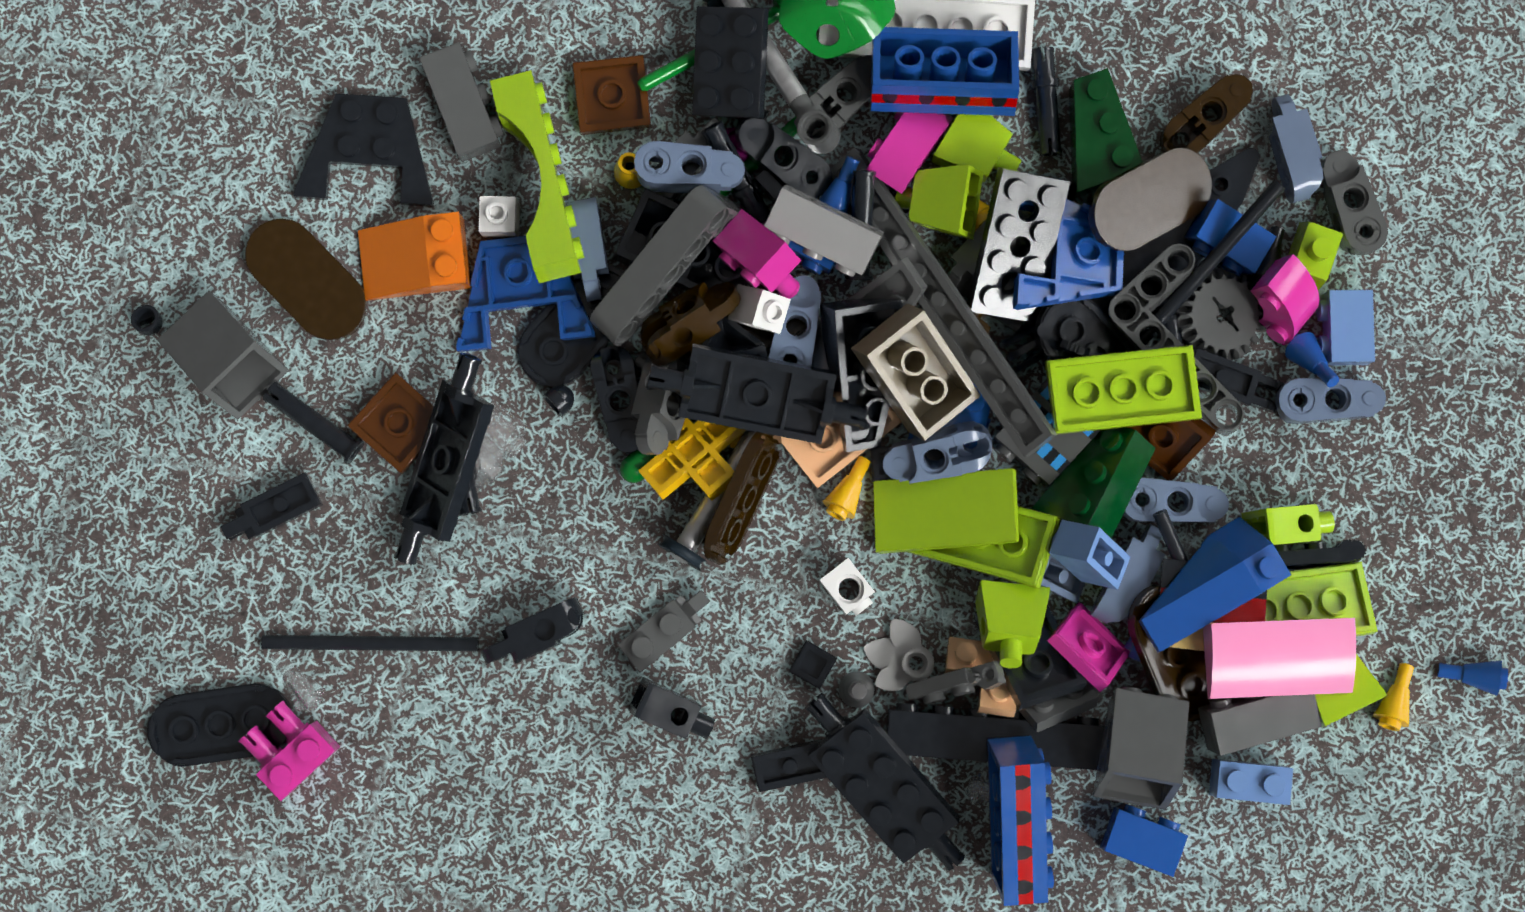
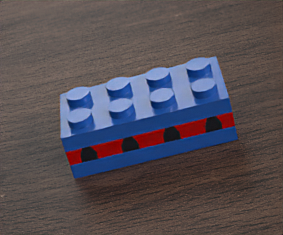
M884 27L880 34L872 40L871 111L1015 116L1019 95L1018 31Z
M1031 736L987 739L992 878L1004 906L1048 903V888L1054 887L1053 870L1051 866H1047V854L1053 853L1052 835L1050 831H1047L1046 820L1052 819L1051 799L1046 797V785L1051 784L1052 780L1049 762H1044L1042 748H1037Z

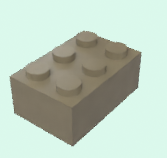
M910 304L904 305L851 348L907 431L924 441L981 396L925 311Z

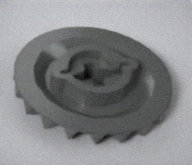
M1222 268L1214 269L1177 310L1179 330L1188 346L1193 345V348H1198L1229 360H1235L1251 352V341L1254 344L1260 342L1255 331H1263L1265 329L1258 322L1259 318L1263 317V311L1258 309L1260 304L1251 292L1253 287L1252 283L1248 281L1247 276H1236V274L1227 272ZM1218 307L1229 309L1230 312L1227 314L1229 322L1225 320L1219 322L1216 317L1219 315Z

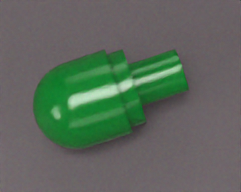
M639 450L630 453L620 464L622 478L629 483H639L644 480V477L638 470L656 455H644Z

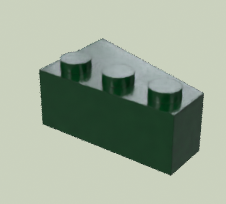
M1108 68L1075 79L1069 88L1071 166L1074 199L1095 192L1106 181L1143 162Z
M1123 427L1100 430L1031 509L1059 517L1061 519L1059 526L1062 520L1100 527L1112 538L1156 448L1140 433L1131 428Z

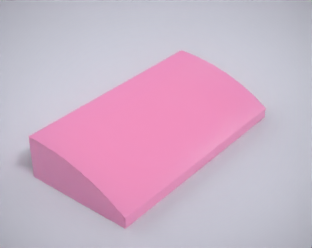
M1355 618L1211 623L1203 627L1208 699L1353 693L1356 667Z

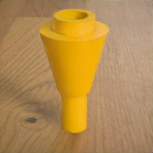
M858 456L849 475H846L822 501L827 507V514L840 521H845L846 518H855L862 487L861 481L871 464L870 460L863 456Z
M1406 663L1399 664L1394 684L1391 685L1386 693L1387 696L1382 699L1373 714V717L1379 719L1378 725L1385 729L1400 731L1401 727H1409L1410 690L1408 687L1414 670L1412 665Z

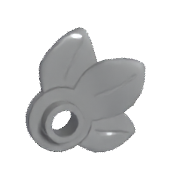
M891 620L890 638L876 639L864 646V651L869 661L875 667L881 669L875 681V686L886 691L901 690L910 681L926 679L933 671L934 658L931 652L922 646L919 631L904 620ZM914 656L920 657L923 661V665L919 670H912L909 666V660Z

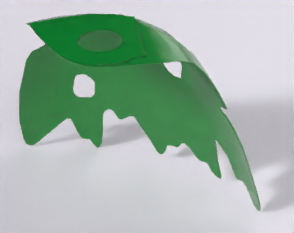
M781 0L779 22L783 29L808 51L820 58L829 59L851 52L871 42L892 20L896 7L894 0H838V6H827V0ZM825 24L835 26L839 31L838 41L833 45L821 44L816 37V32L820 26Z

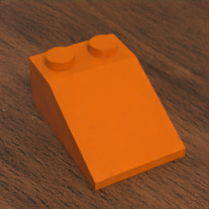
M459 211L424 215L358 230L366 301L471 289L465 223Z

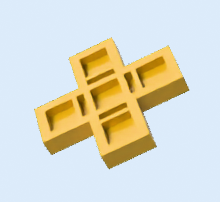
M685 418L679 439L669 440L667 450L656 455L638 471L662 500L691 477L709 499L713 501L727 489L734 473L732 467L719 453L746 430L703 421H697L693 424L688 418Z

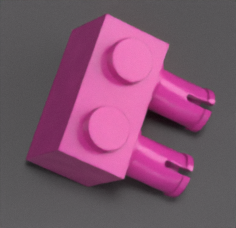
M741 209L713 240L722 251L719 258L733 271L740 267L742 269L740 275L754 288L761 284L771 293L776 290L780 296L788 299L794 297L799 291L800 284L790 273L801 262L800 258L785 241Z
M281 701L274 707L273 711L271 710L266 715L288 738L286 741L288 745L284 749L281 747L277 749L257 726H254L247 732L246 736L244 735L239 740L261 764L259 766L261 770L256 776L280 801L291 794L340 748V745L317 720L311 724L308 722L304 724L284 701Z

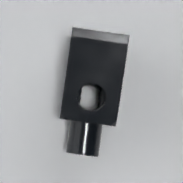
M642 677L628 708L634 717L684 739L688 737L690 732L707 739L715 724L714 718L699 712L701 708L699 703L645 677ZM674 709H682V714L679 718H671V713Z

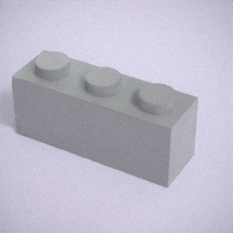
M789 185L782 187L764 225L785 241L787 245H789L790 241H793L804 247L802 250L804 254L820 261L824 256L836 262L835 268L853 277L855 273L862 275L866 271L884 233Z

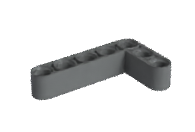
M704 185L695 187L595 308L590 317V322L616 346L627 342L713 236L717 237L741 209L728 197Z
M1173 244L1168 247L1110 302L1108 318L1136 351L1184 346L1151 313L1193 271L1195 255L1191 248L1184 244ZM1173 256H1181L1187 261L1188 266L1184 270L1176 271L1170 268L1168 260ZM1153 280L1159 283L1161 291L1157 295L1150 296L1142 291L1141 285L1146 281ZM1120 305H1129L1133 308L1135 315L1129 320H1120L1115 315V309ZM1147 330L1154 331L1159 335L1160 341L1155 346H1146L1140 340L1139 336L1141 333ZM1195 358L1197 382L1207 384L1211 392L1208 397L1200 399L1202 420L1215 429L1218 434L1229 435L1234 433L1243 421V407ZM1221 408L1231 409L1236 415L1235 423L1231 425L1221 424L1217 420L1216 412Z

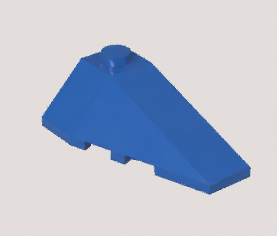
M1240 517L1209 534L1200 544L1201 547L1192 558L1181 568L1180 573L1162 591L1139 620L1157 653L1291 576L1290 571L1273 543Z

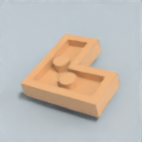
M949 636L945 673L994 661L989 650L982 647L981 641ZM1005 683L994 689H983L980 687L978 713L1014 718L1016 705Z

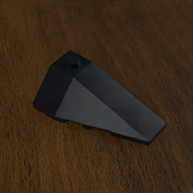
M645 188L612 259L630 266L679 204ZM713 238L673 285L685 291L703 281L708 289L716 284L719 285L725 282L734 284L736 289L738 284L753 287L740 275L742 272L740 267L733 271L719 258L722 251L713 242Z
M848 299L820 304L822 337L828 370L836 371L837 374L833 396L839 402L868 407L867 417L863 420L865 421L863 429L839 424L845 452L881 446L890 405L851 348L903 307L902 299Z

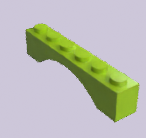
M531 70L490 80L496 111L503 129L517 137L530 150L540 169V202L534 221L526 234L530 258L539 283L581 273L578 259L585 258L580 237L573 238L571 228L576 227L577 223L572 205L565 206L563 196L570 194L565 175H558L556 165L562 164L557 143L550 144L548 136L555 132L550 113L543 114L541 104L547 103L543 83H535Z

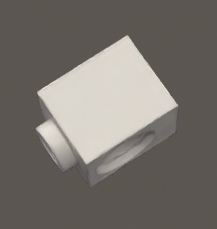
M480 196L479 233L486 239L519 237L520 203L517 198Z
M738 284L737 291L740 294L741 300L734 311L729 314L728 319L755 329L780 334L791 299L763 289Z
M849 558L819 580L845 615L853 611L857 616L873 603L869 596L875 591ZM852 579L857 582L859 593L856 598L847 600L840 595L839 584L841 581Z

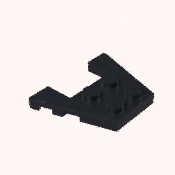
M336 93L296 185L294 197L328 200L331 164L403 168L400 195L401 205L433 207L434 200L408 99Z

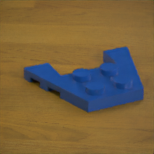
M1066 199L1051 262V279L1019 273L1014 279L1013 309L1021 310L1113 296L1123 289L1124 251H1116L1110 247H1105L1096 240L1088 221V212L1091 206L1085 203L1081 206ZM1027 200L1020 205L1019 210L1033 212L1034 205L1031 200Z
M526 236L480 241L470 283L472 289L468 307H465L462 318L464 321L462 333L456 344L458 352L492 349L489 312L557 304L560 339L572 340L595 337V331L571 276L543 283L538 282L533 270Z

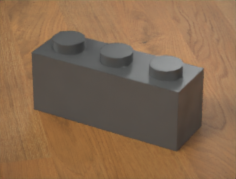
M457 42L419 57L460 160L464 162L500 148L501 144L498 137L504 135L497 116L490 117L485 105L491 103L484 83L477 85L472 72L477 71L478 67L471 50L464 52L461 44Z
M1315 694L1210 699L1208 705L1198 707L1206 747L1220 756L1322 727Z

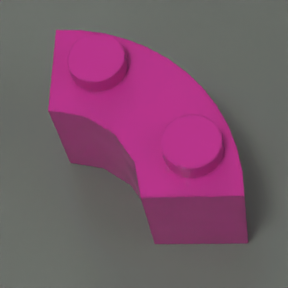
M897 112L894 119L898 122L885 141L878 138L869 151L867 157L871 158L872 161L866 170L876 171L875 177L902 194L911 184L916 172L921 169L954 119L951 115Z
M1294 254L1277 259L1251 290L1263 309V317L1259 322L1267 329L1268 336L1283 346L1291 342L1319 306L1320 298L1317 286L1306 267Z

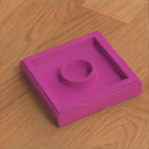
M1080 602L1069 611L1047 640L1099 692L1103 691L1110 684L1130 652L1124 648V644L1098 619L1092 617L1090 611Z

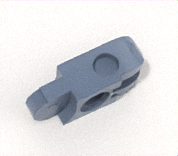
M1289 94L1278 96L1272 99L1273 131L1269 136L1282 186L1286 188L1284 190L1285 196L1290 203H1296L1310 199L1311 195L1320 187L1323 180V169L1320 163L1322 154L1307 108L1297 111L1294 101Z
M652 141L642 145L636 152L634 159L635 174L640 184L654 192L690 193L691 190L699 185H704L718 193L720 191H731V188L738 186L742 182L745 168L741 158L734 155L731 151L712 150V146ZM649 161L662 162L663 165L655 170L650 167ZM692 162L697 163L702 168L699 174L693 176L687 175L682 169L686 164Z
M596 197L572 201L567 205H572L577 223L576 227L571 228L573 238L580 237L585 258L578 259L581 273L573 275L574 280L583 279L587 302L602 300L599 275L609 274L598 202Z
M798 276L795 279L800 284L799 291L794 297L790 298L781 333H774L768 358L783 361L785 356L792 355L796 358L797 364L811 366L822 291H819L818 284L813 278ZM792 319L802 320L806 325V332L800 336H793L787 331L786 324Z
M1298 378L1284 383L1277 391L1275 405L1280 418L1290 424L1371 418L1383 409L1386 402L1384 390L1381 386L1373 383V380L1339 379L1337 385L1329 388L1320 378ZM1328 391L1335 393L1339 398V406L1336 410L1328 407L1325 402V395ZM1296 394H1300L1304 398L1302 407L1296 406L1293 401Z
M974 421L940 428L926 441L913 435L912 439L892 444V447L885 452L883 457V469L889 477L899 480V482L909 480L910 484L976 472L982 469L989 461L992 452V437L987 428ZM977 441V445L973 449L964 446L966 443ZM931 449H938L943 452L944 456L939 460H931L926 457L925 453Z
M1141 478L1123 516L1133 522L1156 523L1153 514L1166 509L1172 523H1215L1216 520L1222 518L1227 513L1229 501L1226 494L1217 489V486ZM1173 492L1178 493L1183 499L1184 505L1180 512H1174L1168 506V497ZM1138 493H1143L1147 497V503L1143 507L1139 506L1135 501Z
M1149 524L1140 540L1133 537L1128 546L1123 549L1130 556V560L1119 589L1102 587L1090 611L1092 617L1105 624L1119 622L1128 617L1134 599L1142 590L1150 586L1166 555L1156 550L1162 537L1159 528Z

